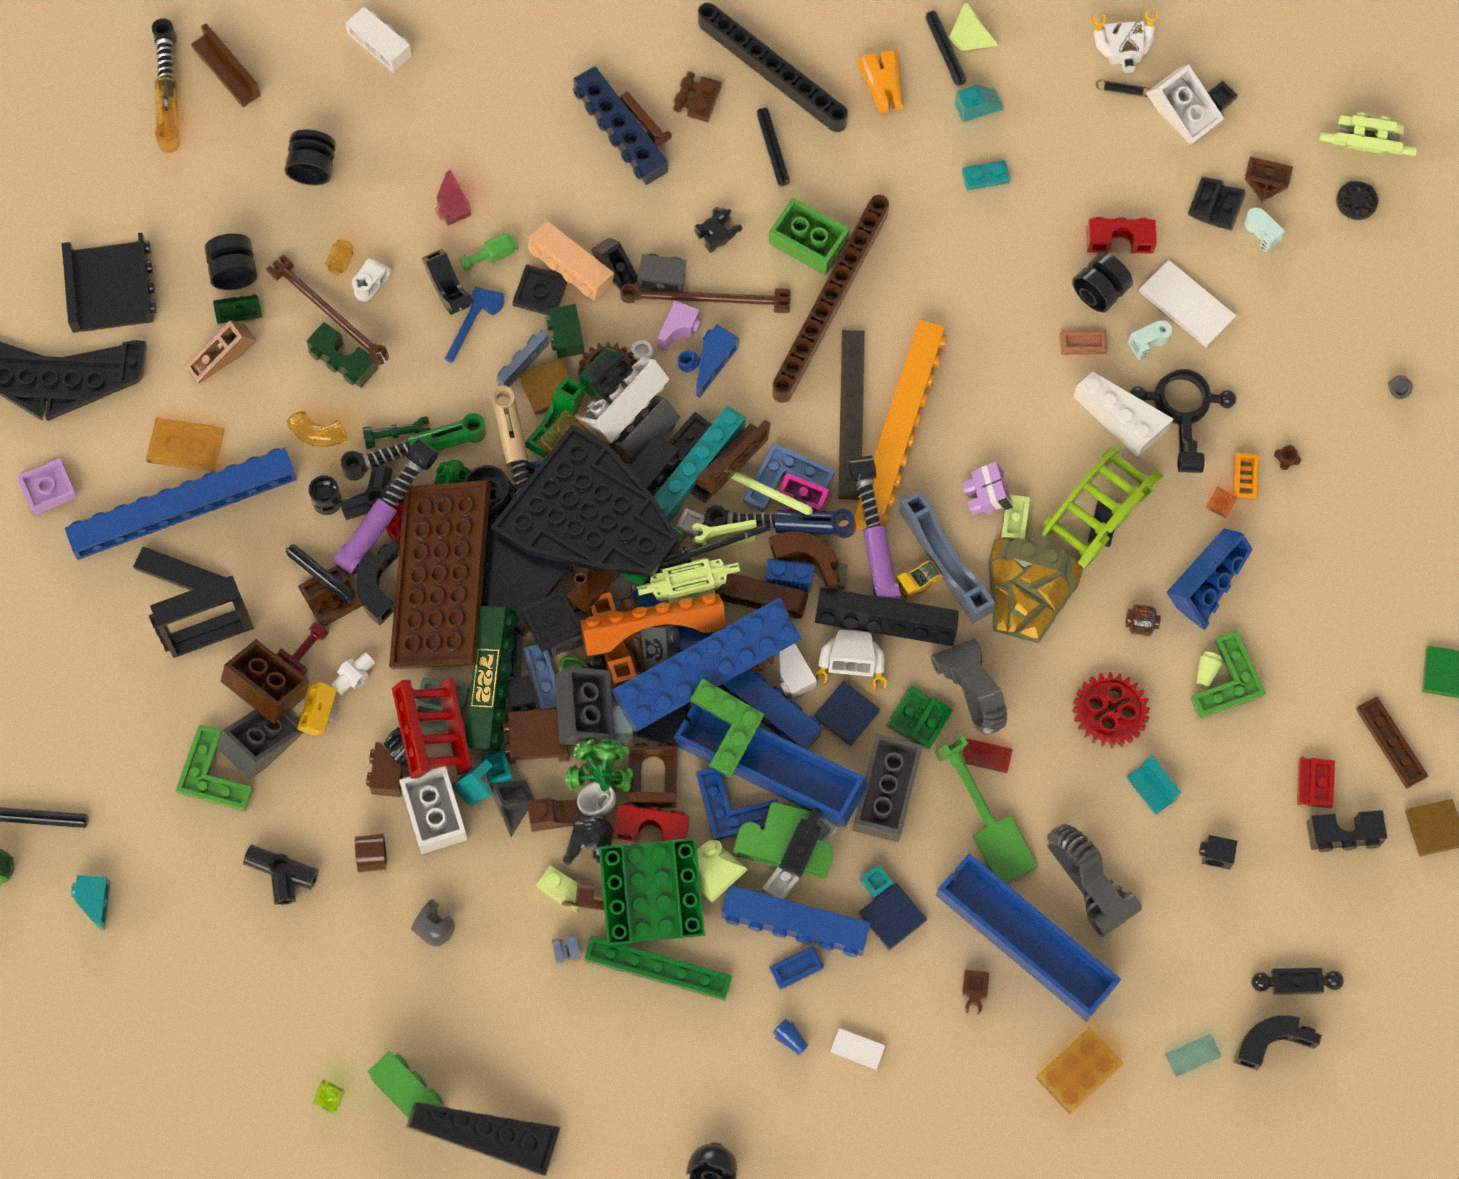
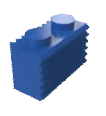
M768 558L765 581L799 589L809 594L811 593L814 564Z

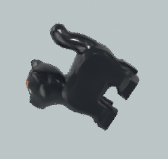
M715 207L712 210V217L708 218L701 225H695V234L699 239L704 238L706 242L704 245L709 253L716 250L717 247L727 244L738 232L742 231L741 225H735L729 231L722 225L731 220V209Z

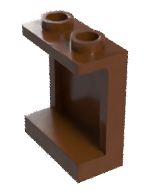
M557 709L508 712L509 720L504 721L505 734H509V742H505L506 757H510L511 764L521 759L559 758V762L568 761V745L559 744Z

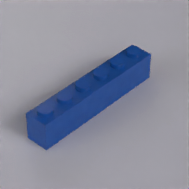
M732 885L728 888L721 912V918L725 919V922L728 924L739 925L741 923L749 925V929L762 932L764 929L771 931L772 935L780 938H786V936L794 937L799 943L810 944L812 942L819 944V947L824 950H842L843 954L850 957L862 956L871 923Z

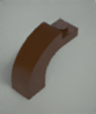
M799 531L783 532L769 537V546L775 559L808 561L817 567L826 588L838 590L840 577L835 569L838 568V558L825 541L815 535Z

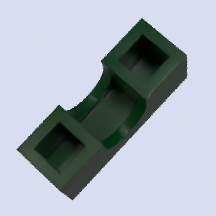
M325 322L306 341L309 349L308 352L314 359L324 361L331 371L341 373L343 378L351 385L356 384L362 388L379 369L378 365L372 362L369 353L360 347L350 355H340L337 353L344 344L342 335Z

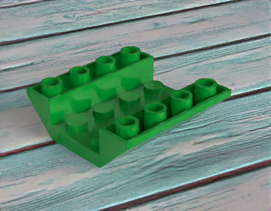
M696 838L599 847L607 945L705 936Z

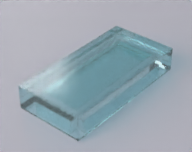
M1211 1034L1174 1049L1166 1053L1165 1056L1175 1076L1178 1077L1219 1059L1221 1054Z

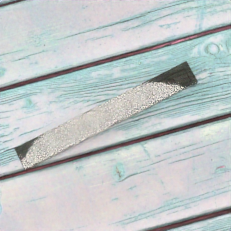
M842 330L838 499L860 500L858 497L860 491L857 490V483L852 482L848 460L862 457L865 331Z

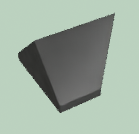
M526 780L496 783L490 786L493 800L511 837L528 811L527 801L535 800Z

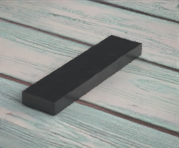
M142 547L133 565V568L137 571L188 590H193L226 578L146 547Z

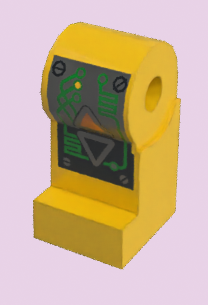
M929 560L914 570L897 576L896 581L901 594L908 601L937 583L943 575L934 562Z

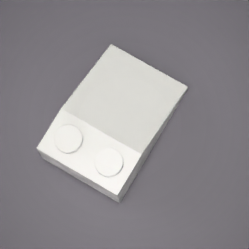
M1190 65L1177 68L1146 92L1157 111L1189 144L1194 143L1224 119Z

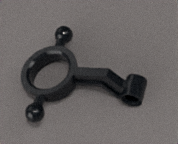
M1178 369L1165 375L1158 382L1155 391H1146L1140 386L1133 387L1129 392L1130 394L1144 402L1145 400H1154L1156 408L1173 418L1172 423L1178 424V472L1203 473L1205 457L1204 453L1197 452V441L1192 439V424L1205 416L1210 403H1219L1224 408L1233 407L1236 403V395L1230 390H1225L1220 394H1212L1203 376L1189 369ZM1178 379L1192 382L1201 392V407L1188 413L1175 410L1168 404L1165 398L1166 385Z

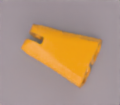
M895 50L883 51L880 53L879 60L877 53L863 55L856 63L878 111L881 114L889 111L887 100L891 101L894 111L902 110L903 95L898 52Z

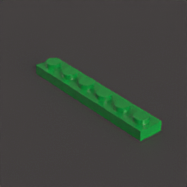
M594 936L590 938L584 957L586 962L723 1001L726 1000L732 975L622 944L607 945V940Z

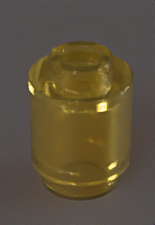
M337 240L332 245L325 262L331 273L340 274L346 272L353 256V245L345 240Z

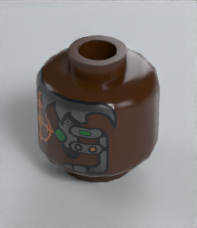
M1135 604L1132 609L1127 610L1125 627L1129 628L1131 634L1151 636L1154 629H1159L1161 616L1157 615L1156 609L1153 606Z

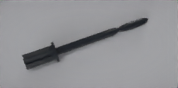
M769 524L688 551L687 547L684 546L682 550L671 553L661 565V569L691 563L692 557L769 531Z

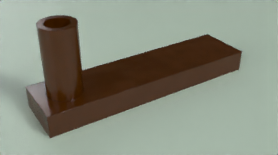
M592 569L587 574L583 572L576 573L573 577L575 588L567 596L569 603L587 612L620 573L601 572Z

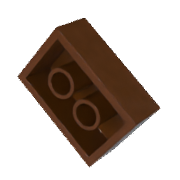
M257 639L224 664L220 680L221 683L273 724L305 698L310 682Z

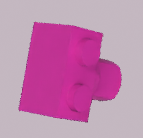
M786 473L779 492L811 506L813 511H825L832 496L829 489ZM789 506L787 507V510H795Z

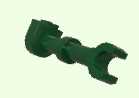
M421 417L413 424L402 426L394 424L390 428L372 430L370 426L362 427L366 449L375 447L374 439L385 437L399 438V435L418 434L431 430V428L421 427L423 424L429 423V418Z

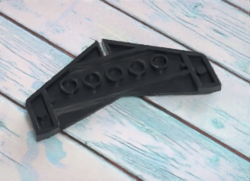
M133 340L123 342L121 346L65 357L43 356L0 342V396L42 421L45 401H47L45 418L49 421L139 383L143 377L147 343L146 341Z

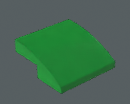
M911 685L906 690L886 726L910 741L930 749L953 710L935 697L929 698Z

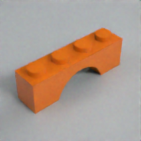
M611 592L602 594L589 609L591 616L601 617L616 612ZM623 641L611 652L603 653L607 669L610 670L613 689L636 677L631 656Z

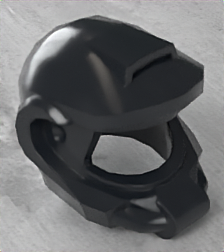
M599 815L576 818L566 854L563 856V863L570 865L583 847L593 850V859H597V863H600L599 847L611 846L613 829L610 822Z

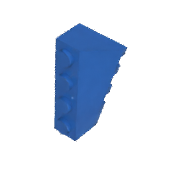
M1224 528L1166 592L1175 607L1201 629L1205 630L1207 628L1209 616L1212 612L1215 613L1220 606L1218 604L1219 599L1224 592L1227 593L1229 591L1232 577L1234 574H1239L1253 550L1244 534Z

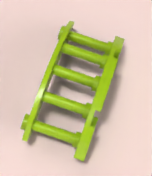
M1120 443L1114 448L1110 446L1105 451L1102 459L1070 494L1054 517L1050 515L1043 524L1045 529L1041 536L1046 537L1054 531L1080 551L1079 554L1082 557L1077 563L1083 568H1086L1095 560L1110 538L1107 534L1109 532L1112 533L1116 527L1121 526L1131 514L1133 506L1135 504L1139 505L1146 499L1163 477L1157 471L1150 476L1148 474L1144 475L1121 458L1118 453L1123 445ZM1113 462L1137 480L1139 487L1136 485L1132 486L1108 468V466ZM1101 473L1128 493V499L1123 504L1121 502L1117 503L1091 482ZM1084 490L1112 510L1113 516L1107 524L1099 522L1074 503ZM1068 510L1096 530L1097 536L1091 544H1085L1059 524Z

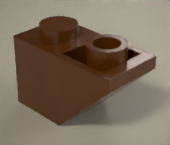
M375 742L374 750H370L369 764H372V771L367 773L366 786L370 788L372 795L400 797L401 785L399 780L403 779L401 766L395 759H392V756L387 753L380 742Z

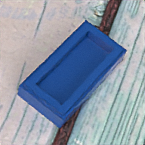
M812 946L770 966L769 969L779 989L782 990L823 970L824 966Z

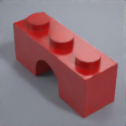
M1103 217L1089 218L1086 228L1087 252L1109 253L1112 240L1121 237L1129 241L1131 253L1153 254L1157 244L1156 220H1149L1148 218L1127 219L1124 217L1116 219H1105Z
M624 803V806L618 805L613 837L614 839L637 842L639 833L644 827L654 826L662 833L661 841L687 839L689 816L685 815L682 811L673 810L669 813L662 812L657 807L643 809L638 808L637 805L632 803Z

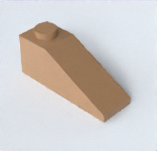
M230 320L185 367L197 383H201L242 356L257 340L245 324Z

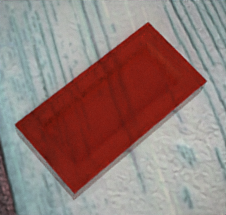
M966 738L968 745L963 749V756L966 760L964 761L965 764L1003 773L1008 772L1012 749Z

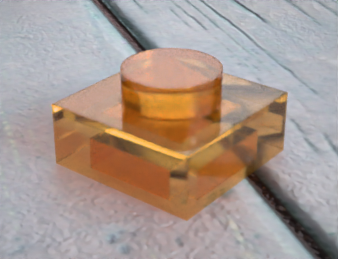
M1217 486L1206 509L1227 518L1238 497Z

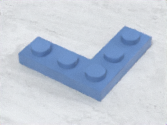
M773 443L754 480L776 490L783 475L789 473L828 489L835 475V470ZM749 488L743 503L765 512L771 498Z

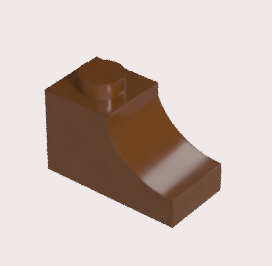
M551 798L527 801L532 832L574 826L575 819L578 818L576 799L553 800Z

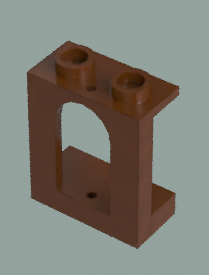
M636 743L634 746H629V768L633 770L634 775L632 777L631 789L628 792V803L635 804L638 808H677V746H672L669 743H660L658 746ZM658 757L663 761L665 766V792H641V767L645 759Z

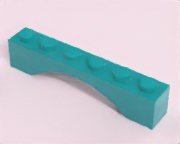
M727 405L655 494L654 498L669 522L677 515L689 493L696 485V478L745 429L746 417Z

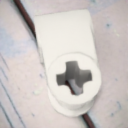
M372 257L368 258L352 280L355 298L361 302L370 301L380 287L388 280L391 268Z

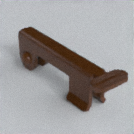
M628 91L620 96V99L629 111L646 128L647 135L656 146L660 147L672 138L671 132L666 131L663 133Z
M579 883L577 885L575 903L563 901L561 904L562 906H576L604 911V902L593 899L595 885Z

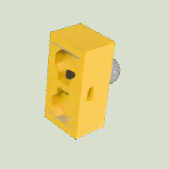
M322 682L310 685L297 730L315 736L325 732L327 722L336 723L339 721L340 712L332 708L337 691L336 688Z

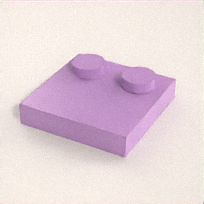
M60 458L17 476L34 516L77 498Z

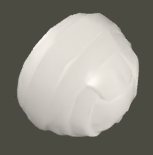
M592 782L586 785L578 795L577 804L579 810L585 816L599 815L605 817L615 807L616 793L611 786L608 790L603 791L600 789V784Z

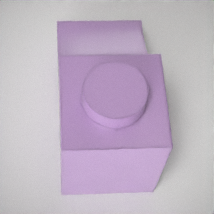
M674 300L657 338V348L666 351L675 340L682 337L691 338L694 331L698 332L702 323V319L699 318L700 310Z

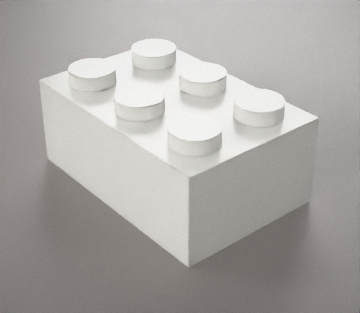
M446 766L430 770L418 779L407 777L399 780L421 854L468 840Z

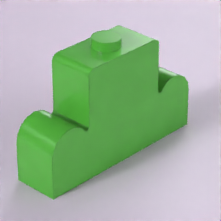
M772 802L767 814L764 830H761V827L754 822L744 823L739 829L732 855L779 867L798 823H800L801 819L807 821L811 812L803 810L802 806L798 804L788 803V805ZM817 841L803 874L826 880L833 857V849L828 842Z

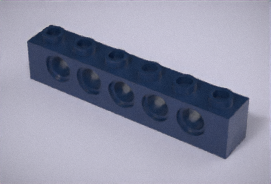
M594 66L573 78V92L579 100L582 99L585 103L584 105L589 115H594L597 119L596 122L601 131H606L609 135L608 138L613 147H618L621 151V156L625 163L631 164L637 179H642L648 185L668 173V161L598 68ZM634 141L635 143L629 144L627 142ZM640 157H646L647 159L641 160V159H639V158H640Z

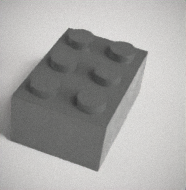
M566 667L556 674L554 678L559 744L576 745L585 739L588 741L594 739V744H599L603 739L614 740L615 730L610 670Z

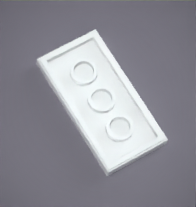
M1170 260L1139 289L1140 294L1205 348L1236 318L1233 312Z

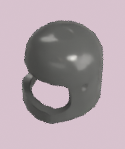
M431 899L416 917L411 930L427 944L439 947L445 944L453 935L455 922L450 916L442 919L437 913L439 904L434 899Z

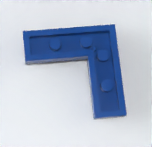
M712 767L696 771L695 774L713 840L737 836L740 827L747 822H754L761 829H764L770 805L772 802L778 803V799L731 810L721 773Z

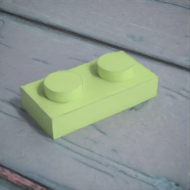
M1010 494L1013 508L1004 511L1001 539L1012 541L1015 538L1025 539L1030 497Z
M550 865L537 883V888L561 903L563 901L575 903L577 885L579 883ZM567 906L576 913L581 908L576 906Z

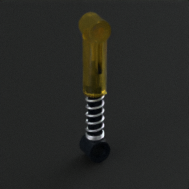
M160 18L154 21L151 27L157 49L156 55L158 56L156 58L158 78L155 80V137L159 148L164 152L171 153L180 146L177 81L172 74L174 71L172 68L174 64L172 58L174 56L171 54L177 37L172 22L166 18Z

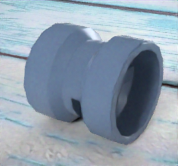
M576 934L570 935L567 939L563 940L560 938L552 939L556 963L564 962L568 958L573 960L580 958Z

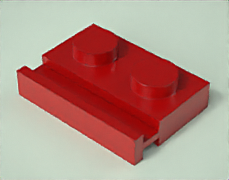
M1299 758L1297 805L1303 804L1311 807L1332 809L1334 804L1335 760Z

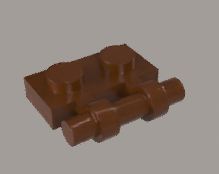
M688 71L686 77L681 81L680 92L675 96L673 110L681 112L682 107L688 108V117L708 123L722 88V82L701 76L699 83L693 81L695 74ZM689 91L695 92L693 99L687 98Z

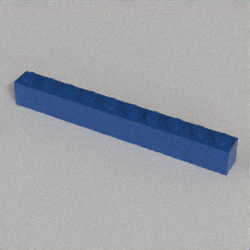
M276 448L269 451L266 455L251 457L244 463L229 465L222 471L207 473L200 479L185 481L178 487L163 489L156 495L144 496L131 504L119 505L109 512L97 513L87 520L72 522L70 526L65 527V531L77 560L296 481L297 478L286 448Z
M637 588L628 597H635L637 607L647 608L662 603L656 599L653 592L639 596ZM677 625L680 633L679 651L681 652L711 634ZM748 669L718 686L728 694L765 714L761 722L778 736L808 750L821 735L822 727L820 722L811 715L808 717L803 713L801 706L796 702L788 701L779 688L775 686L772 688L768 685L766 679L758 672L753 673Z

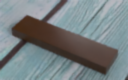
M1378 696L1356 708L1358 714L1406 789L1427 779L1428 774Z

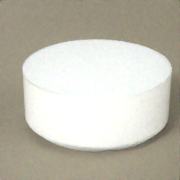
M640 340L632 345L633 359L637 361L642 357L652 359L653 347L649 342Z

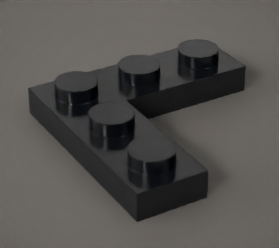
M696 412L668 441L679 448V464L712 425ZM670 470L667 476L670 477L675 470ZM697 484L690 492L704 504L713 496V494Z

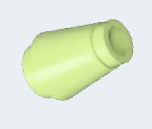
M1205 651L1203 656H1200L1197 685L1205 688L1210 687L1222 666V657L1220 655Z

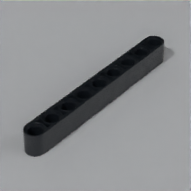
M703 3L698 8V26L831 131L842 132L845 130L848 111L844 105L714 4Z

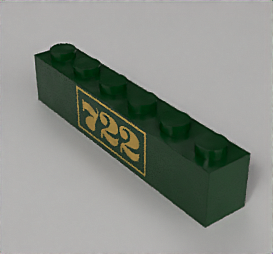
M480 606L477 664L473 665L465 732L468 749L500 752L501 745L503 744V723L506 719L505 706L506 698L509 695L508 679L512 670L511 653L514 649V628L517 625L516 611L507 607Z

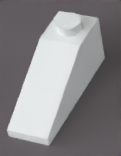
M793 644L778 653L780 683L778 685L784 696L788 695L790 700L793 701L816 689L817 680L797 646Z

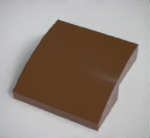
M336 565L328 570L354 591L342 568ZM316 578L298 585L317 622L323 627L363 606L355 591V598L350 603H346Z

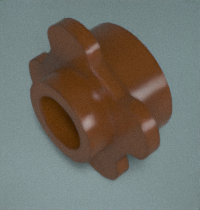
M1287 445L1281 450L1278 449L1274 452V457L1279 460L1280 468L1283 470H1287L1292 465H1299L1301 462L1297 450L1292 445Z

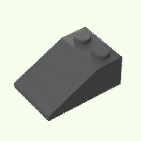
M255 709L224 729L216 748L250 779L267 768L304 732L297 730L299 722L289 712L273 724Z

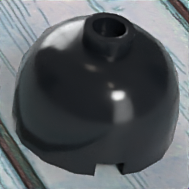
M716 1142L706 1144L697 1148L692 1153L687 1165L686 1175L689 1174L690 1179H736L737 1162L731 1151L722 1144Z

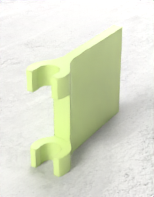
M756 520L715 527L696 523L692 526L693 532L701 531L703 534L695 536L692 539V544L705 546L756 528ZM755 536L743 539L741 541L729 545L755 541ZM705 553L700 554V555H697L696 557H701V556H703Z

